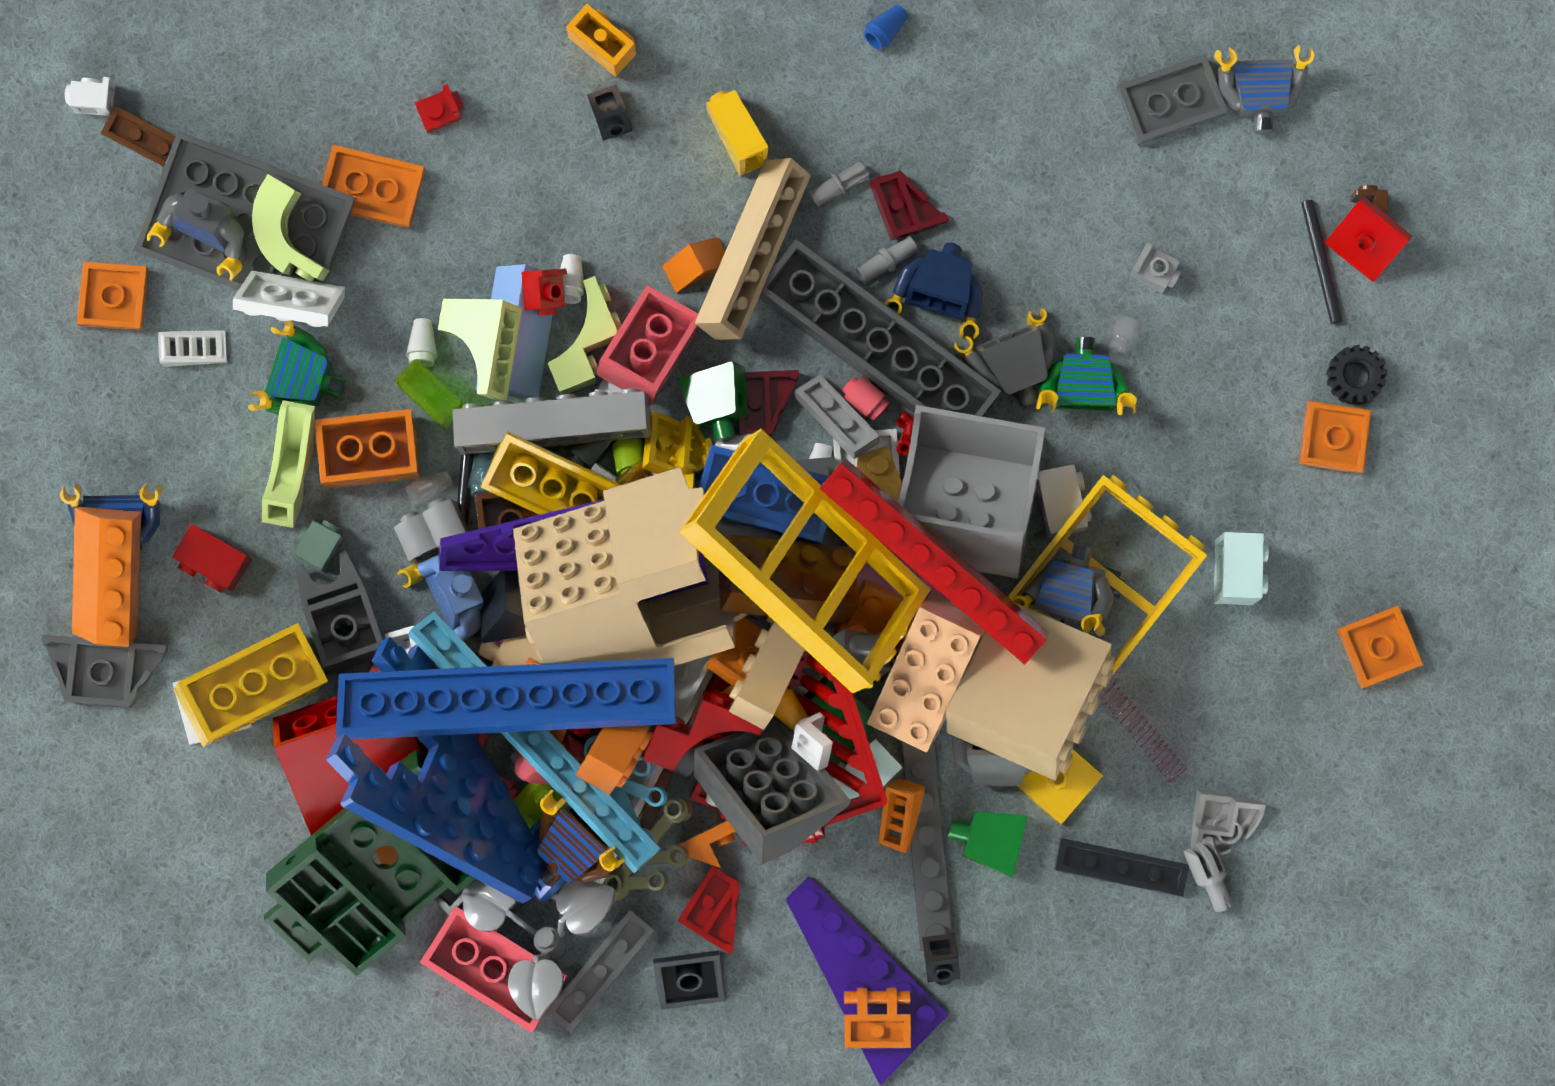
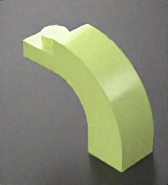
M267 174L257 192L252 211L254 236L261 252L283 274L290 276L296 266L298 268L295 273L310 282L314 278L324 281L330 270L299 252L289 238L288 219L302 194Z

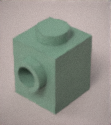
M323 520L322 524L312 521L310 526L305 525L297 537L299 545L294 555L326 573L345 540L338 534L341 529L326 520Z

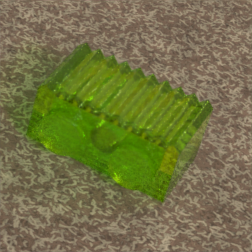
M419 359L413 360L395 379L397 385L444 430L453 423V409H462V405H464L462 400L452 390H449L447 385L445 386L438 377H435L433 372H430Z

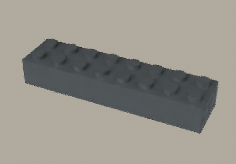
M795 239L769 273L759 299L914 413L916 405L984 417L998 399L1001 390L797 239Z

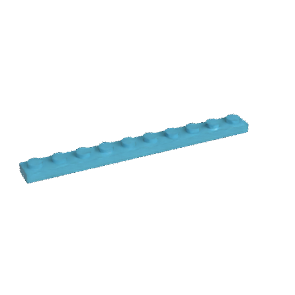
M435 611L409 631L408 636L440 669L487 667ZM548 730L500 732L562 798L566 799V802L610 848L612 846L616 847L614 853L620 859H625L624 863L633 873L659 851L660 848L610 795L575 776L581 765Z

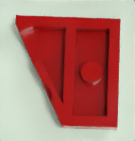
M711 866L677 921L731 955L734 946L740 883L714 866Z

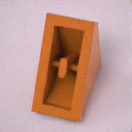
M718 237L691 243L662 265V268L677 294L716 274L726 251Z

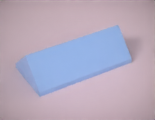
M526 264L496 267L491 299L505 300L522 308L508 395L523 398L539 397L553 315L538 316L537 309L524 310L521 272L540 269Z

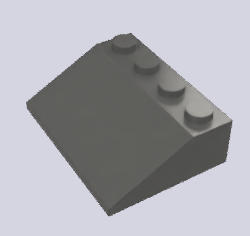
M775 716L771 718L766 728L762 730L761 735L737 731L694 749L695 779L761 864L791 852L850 805V799L824 768L817 771L791 748L794 731Z

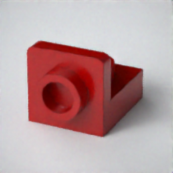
M448 84L442 86L443 91L415 102L427 133L462 119L459 110L464 108L457 90L451 92Z

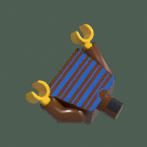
M550 790L540 801V807L543 811L538 834L540 846L537 849V853L547 862L542 868L540 880L546 885L553 887L560 877L568 883L576 880L587 883L606 878L614 869L623 864L625 859H616L613 853L616 847L612 846L610 848L570 805L562 808L560 811V808L566 803V799L561 798L557 802L552 796L554 791Z

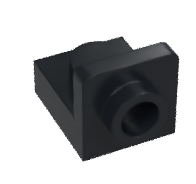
M617 84L587 94L603 141L632 131Z

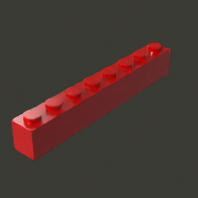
M846 458L819 488L1024 665L1047 641L1049 632Z

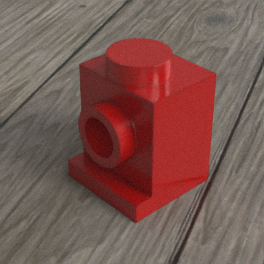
M566 268L521 272L524 310L537 309L538 316L557 314V308L565 307L563 275H567Z

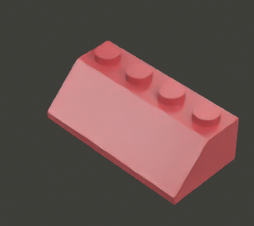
M455 906L420 963L531 1033L535 1032L546 1014L545 1011L540 1020H534L529 1017L514 1002L508 988V977L513 966L522 960L533 962L535 955L495 930L483 932L475 929L467 921L464 911ZM563 973V983H564V981H565V979H566V977H567V975L564 974V973Z

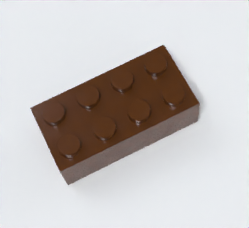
M728 534L726 537L759 570L780 540ZM794 541L769 579L814 619L856 555V552L849 546ZM718 569L721 612L769 616ZM857 577L828 622L848 624L860 605Z

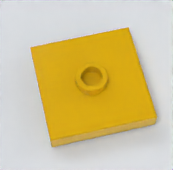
M1073 749L1070 753L1073 754L1067 771L1065 773L1060 771L1056 781L1031 771L1029 774L1024 775L1021 784L1016 786L1060 825L1103 777L1098 770Z

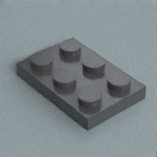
M1206 54L1120 83L1116 87L1138 145L1214 120L1228 113Z

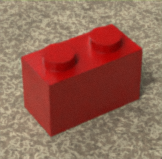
M193 524L190 525L172 555L173 559L180 562L177 566L178 569L192 577L198 572L207 578L204 584L222 593L224 588L233 592L252 560L249 556Z

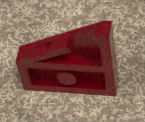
M901 170L874 178L869 183L891 241L937 227L949 221L948 216L944 212L940 213L928 201L929 197L920 189L915 188L912 181Z

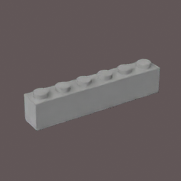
M627 388L621 390L620 394L608 395L604 391H595L589 393L588 397L576 398V395L564 394L559 395L557 400L545 401L544 398L532 397L526 399L525 403L513 404L509 400H500L494 402L493 406L481 407L477 403L464 404L462 409H453L454 447L461 455L496 452L507 431L540 447L651 437L649 399L644 391L640 392L636 388Z

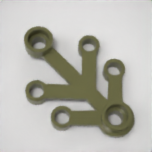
M674 796L665 802L663 816L650 830L656 844L659 843L674 823L686 822L691 817L692 805L689 800L684 797ZM676 803L679 806V812L674 816L671 812V807ZM643 809L638 815L640 824L643 817ZM673 846L669 850L658 851L644 865L670 863L673 866H683L689 859V853L682 846ZM677 850L682 854L679 862H676L674 859V853ZM624 863L614 869L603 882L604 885L611 886L612 879H617L618 887L615 890L614 901H618L627 897L632 889L649 888L653 891H662L668 886L669 879L667 874L662 871H652L648 876H632L633 872ZM656 875H659L662 880L659 887H656L653 882Z

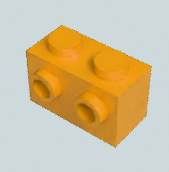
M588 4L566 26L568 38L615 77L636 56L634 38L625 30H618L611 24V20L605 13L599 9L595 11Z

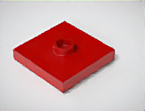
M1362 196L1324 244L1370 281L1374 282L1413 236L1367 198Z

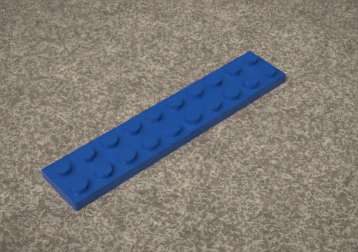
M674 658L339 674L337 738L343 734H346L352 740L676 724Z

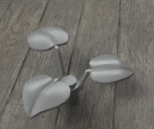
M479 880L472 882L464 888L462 892L464 914L467 921L475 929L483 932L494 931L503 925L506 916H508L534 937V946L541 954L535 955L533 962L527 960L517 962L511 969L508 977V988L514 1002L529 1017L534 1020H540L544 1012L557 999L562 990L563 973L558 965L549 959H556L565 951L566 943L563 938L565 935V922L569 931L575 935L591 932L603 921L609 912L614 900L615 890L611 886L594 881L583 883L576 880L568 883L557 897L556 906L563 915L558 920L557 930L552 927H543L537 931L510 911L517 902L513 898Z

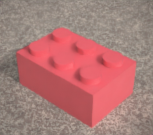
M646 285L601 357L596 375L622 390L636 388L640 392L644 391L649 399V405L652 406L698 332L699 327L695 324L698 313Z

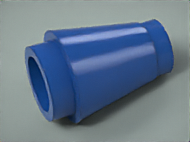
M894 5L866 24V29L863 31L865 40L877 50L888 47L908 19L907 12L900 5Z

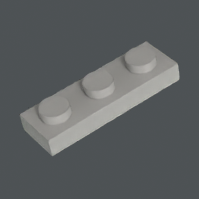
M821 374L795 390V398L853 459L879 444V435Z

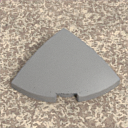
M1197 790L1193 812L1191 847L1196 843H1201L1204 838L1209 836L1213 838L1216 846L1223 843L1233 844L1240 836L1247 840L1258 827L1264 815L1266 804L1244 797ZM1226 847L1218 850V852L1222 856L1231 852V848Z

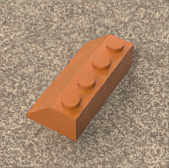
M86 507L75 508L72 634L94 644L129 647L137 638L141 512Z

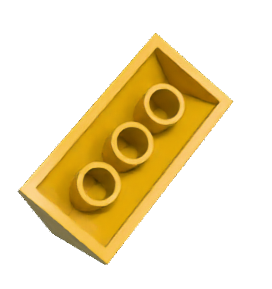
M508 431L499 444L481 484V488L539 515L604 500V490L621 486L617 482Z

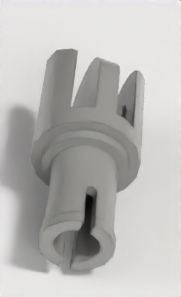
M1211 836L1206 837L1201 843L1192 845L1191 849H1186L1183 853L1196 884L1206 888L1214 911L1221 912L1227 910L1225 904L1228 907H1232L1234 902L1223 881L1227 871L1215 842Z

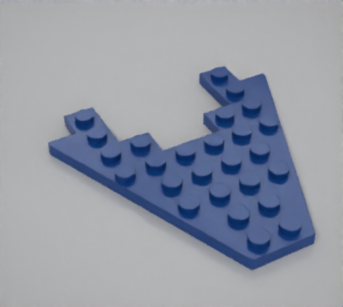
M391 637L380 642L372 659V662L381 672L436 669L431 659L417 644L411 647L407 654L404 648L398 646ZM346 734L335 739L326 761L349 784L340 803L344 808L522 904L533 898L545 863L537 853L540 845L475 734L417 736L429 749L418 778L401 761L390 766L386 775L381 768L377 767L367 757L362 748L354 743Z

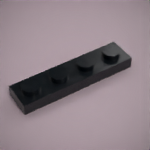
M1060 838L1054 867L1055 871L1179 897L1184 896L1189 865L1064 838Z

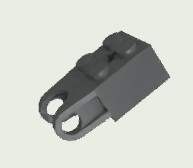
M346 550L338 552L340 557V573L337 579L330 584L321 585L315 583L305 571L303 564L296 566L303 611L326 675L372 660L380 642L383 641L366 589ZM344 626H348L349 630H353L346 637L338 635L342 633L341 628Z

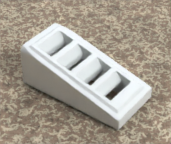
M226 331L158 332L159 361L163 367L228 363ZM216 338V355H211L210 339ZM202 339L203 356H198L197 340ZM189 340V356H184V341ZM175 341L176 356H171L170 342Z

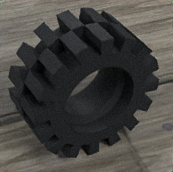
M1354 345L1351 348L1348 346L1338 352L1330 361L1329 368L1326 370V375H1328L1326 382L1327 386H1330L1332 389L1330 392L1333 396L1336 394L1339 397V401H1347L1349 405H1354L1355 403L1361 405L1372 400L1382 391V387L1385 386L1387 381L1385 380L1387 369L1383 368L1386 363L1384 359H1378L1379 353L1376 350L1372 353L1369 351L1371 347L1368 346L1360 348V345ZM1359 364L1366 369L1368 380L1365 385L1354 387L1346 381L1344 373L1348 365Z

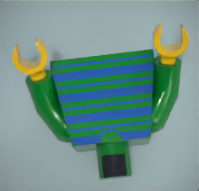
M283 321L285 326L282 331L271 327V331L274 334L287 335V339L283 337L281 339L265 392L255 391L250 393V395H255L259 398L260 404L259 406L254 404L248 405L249 410L259 411L265 409L267 412L279 415L283 400L310 406H320L324 393L336 397L342 396L346 380L330 375L333 364L327 359L328 353L313 335L296 325L293 326L292 321Z
M1077 337L1076 354H1064L1061 361L1054 362L1047 371L1048 377L1045 381L1041 382V390L1036 409L1040 410L1041 404H1049L1052 408V413L1055 409L1113 411L1117 401V414L1123 415V407H1130L1133 413H1136L1137 398L1131 394L1128 383L1118 366L1110 363L1109 356L1095 355V338Z

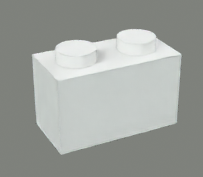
M1074 464L1039 472L1036 488L1047 538L1055 537L1082 503L1080 491L1085 490L1084 480L1081 471L1076 472ZM1091 511L1087 513L1073 533L1087 529V522L1092 520Z

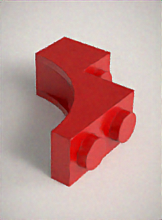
M703 690L689 725L684 724L685 721L676 716V724L653 726L651 731L653 735L644 749L643 760L674 771L683 755L696 743L709 736L728 731H745L761 735L763 729L729 712L733 701L725 693L715 690L710 693Z

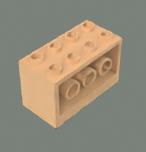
M932 591L919 607L867 724L927 753L944 724L946 709L985 630L945 596Z

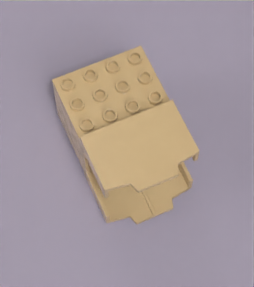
M680 467L604 490V501L513 529L523 618L526 626L525 632L530 646L536 645L537 647L536 653L540 664L674 658L676 666L735 648V622L747 616V614L720 611L719 571L705 556L704 561L708 585L649 601L645 600L646 598L705 581L704 573L699 564V550L679 533L705 493L703 488L689 489Z

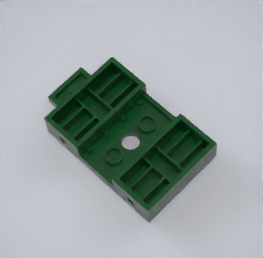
M415 749L401 762L410 771L415 773L418 778L425 758ZM344 808L266 873V892L278 904L264 914V922L308 963L325 949H328L355 976H358L406 936L405 923L447 888L458 894L476 878ZM391 846L398 852V858L392 865H378L372 858L373 852L378 847Z

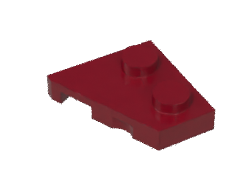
M799 370L745 372L748 414L746 418L739 420L740 435L753 434L760 429L768 436L773 435L799 378Z

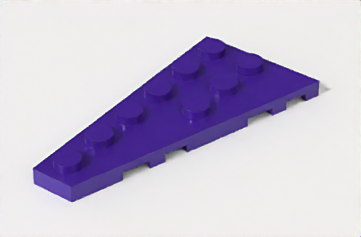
M604 500L440 538L439 571H518L514 528Z
M808 876L785 900L843 1014H857V1004H844V991H857V988H867V991H886L889 987H897V991H910V1004H897V1014L911 1015V1048H861L879 1085H881L948 1014ZM867 1004L868 1014H887V1004Z

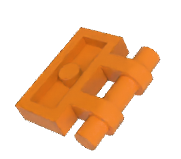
M889 987L886 991H867V988H857V991H844V1004H857V1014H844V1048H911V1015L897 1014V1004H910V991H897V987ZM867 1004H887V1014H868Z

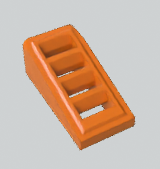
M896 778L886 783L885 793L888 802L883 806L878 844L903 853L909 852L923 802L924 786L902 778ZM897 806L905 807V811L898 809ZM894 818L902 820L903 824L895 822ZM890 831L902 833L901 838L890 834Z

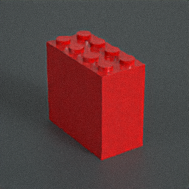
M338 695L272 718L274 749L310 835L314 834L344 809L340 803L349 785L326 761L335 739H337ZM417 736L352 739L385 774L390 766L398 761H402L415 749L425 759L428 754L426 746Z

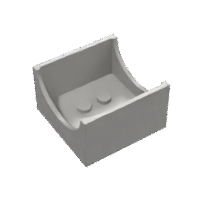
M916 405L910 449L898 503L977 571L1018 579L1041 467L1045 428Z

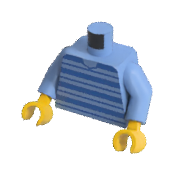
M439 555L419 563L418 566L413 564L399 570L397 575L405 573L409 579V582L403 585L404 588L415 585L422 581L423 577L425 578L447 625L463 642L480 629L481 609L484 602L469 571H439Z

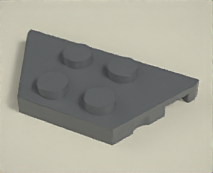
M42 635L41 639L52 662L50 664L54 675L59 681V689L64 702L132 708L168 652L167 645L133 642L129 647L98 645L86 639Z

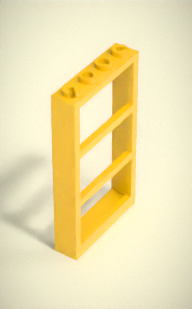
M760 429L742 440L679 533L849 691L854 693L864 688L870 689L873 687L874 680L877 682L880 680L881 674L879 672L882 667L896 654L895 646L898 641L908 634L911 627L909 625L916 616L919 607L931 589L874 535L819 489L821 485L770 436ZM761 462L804 504L759 570L715 527ZM813 512L856 552V555L814 619L769 579ZM867 562L904 598L861 665L823 628Z
M1103 475L1012 590L1008 598L1012 599L1015 596H1022L1024 590L1047 566L1061 547L1069 554L1072 553L1074 543L1068 539L1102 494L1107 491L1192 557L1189 564L1155 606L1092 557L1090 558V567L1105 570V578L1108 579L1109 585L1148 614L1114 657L1115 660L1111 668L1114 670V675L1204 561L1207 554L1203 552L1206 546L1195 537L1190 535L1186 539L1179 534L1177 530L1180 526L1166 515L1160 519L1152 513L1151 510L1154 506L1140 495L1134 499L1126 493L1125 490L1128 486L1114 475L1108 479ZM1029 605L1031 610L1052 618L1044 611L1034 609V605Z

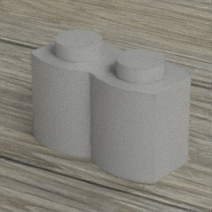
M445 497L439 498L429 503V509L423 513L411 512L400 518L401 523L396 525L394 529L409 562L418 564L439 554L440 538L469 532V528L456 501L452 499L446 500Z

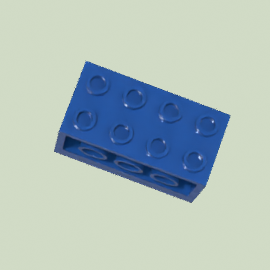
M710 445L699 488H703L704 493L708 491L735 451ZM760 462L721 519L783 535L804 503ZM805 470L821 486L830 477ZM813 512L796 539L822 544L827 524Z

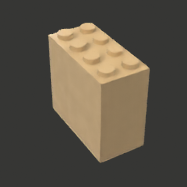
M1017 604L1049 632L1047 641L1024 665L985 631L946 709L947 733L1056 781L1060 771L1065 773L1071 763L1073 754L1070 753L1074 743L1080 744L1087 726L1084 724L1087 715L1093 716L1100 701L1098 695L1101 686L1106 688L1111 680L1114 671L1111 668L1115 660L1111 656L1112 644Z

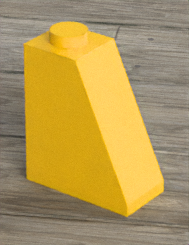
M723 90L711 96L710 101L706 103L707 112L739 176L763 166L765 160H768V146L737 92L732 90L727 93L726 90Z

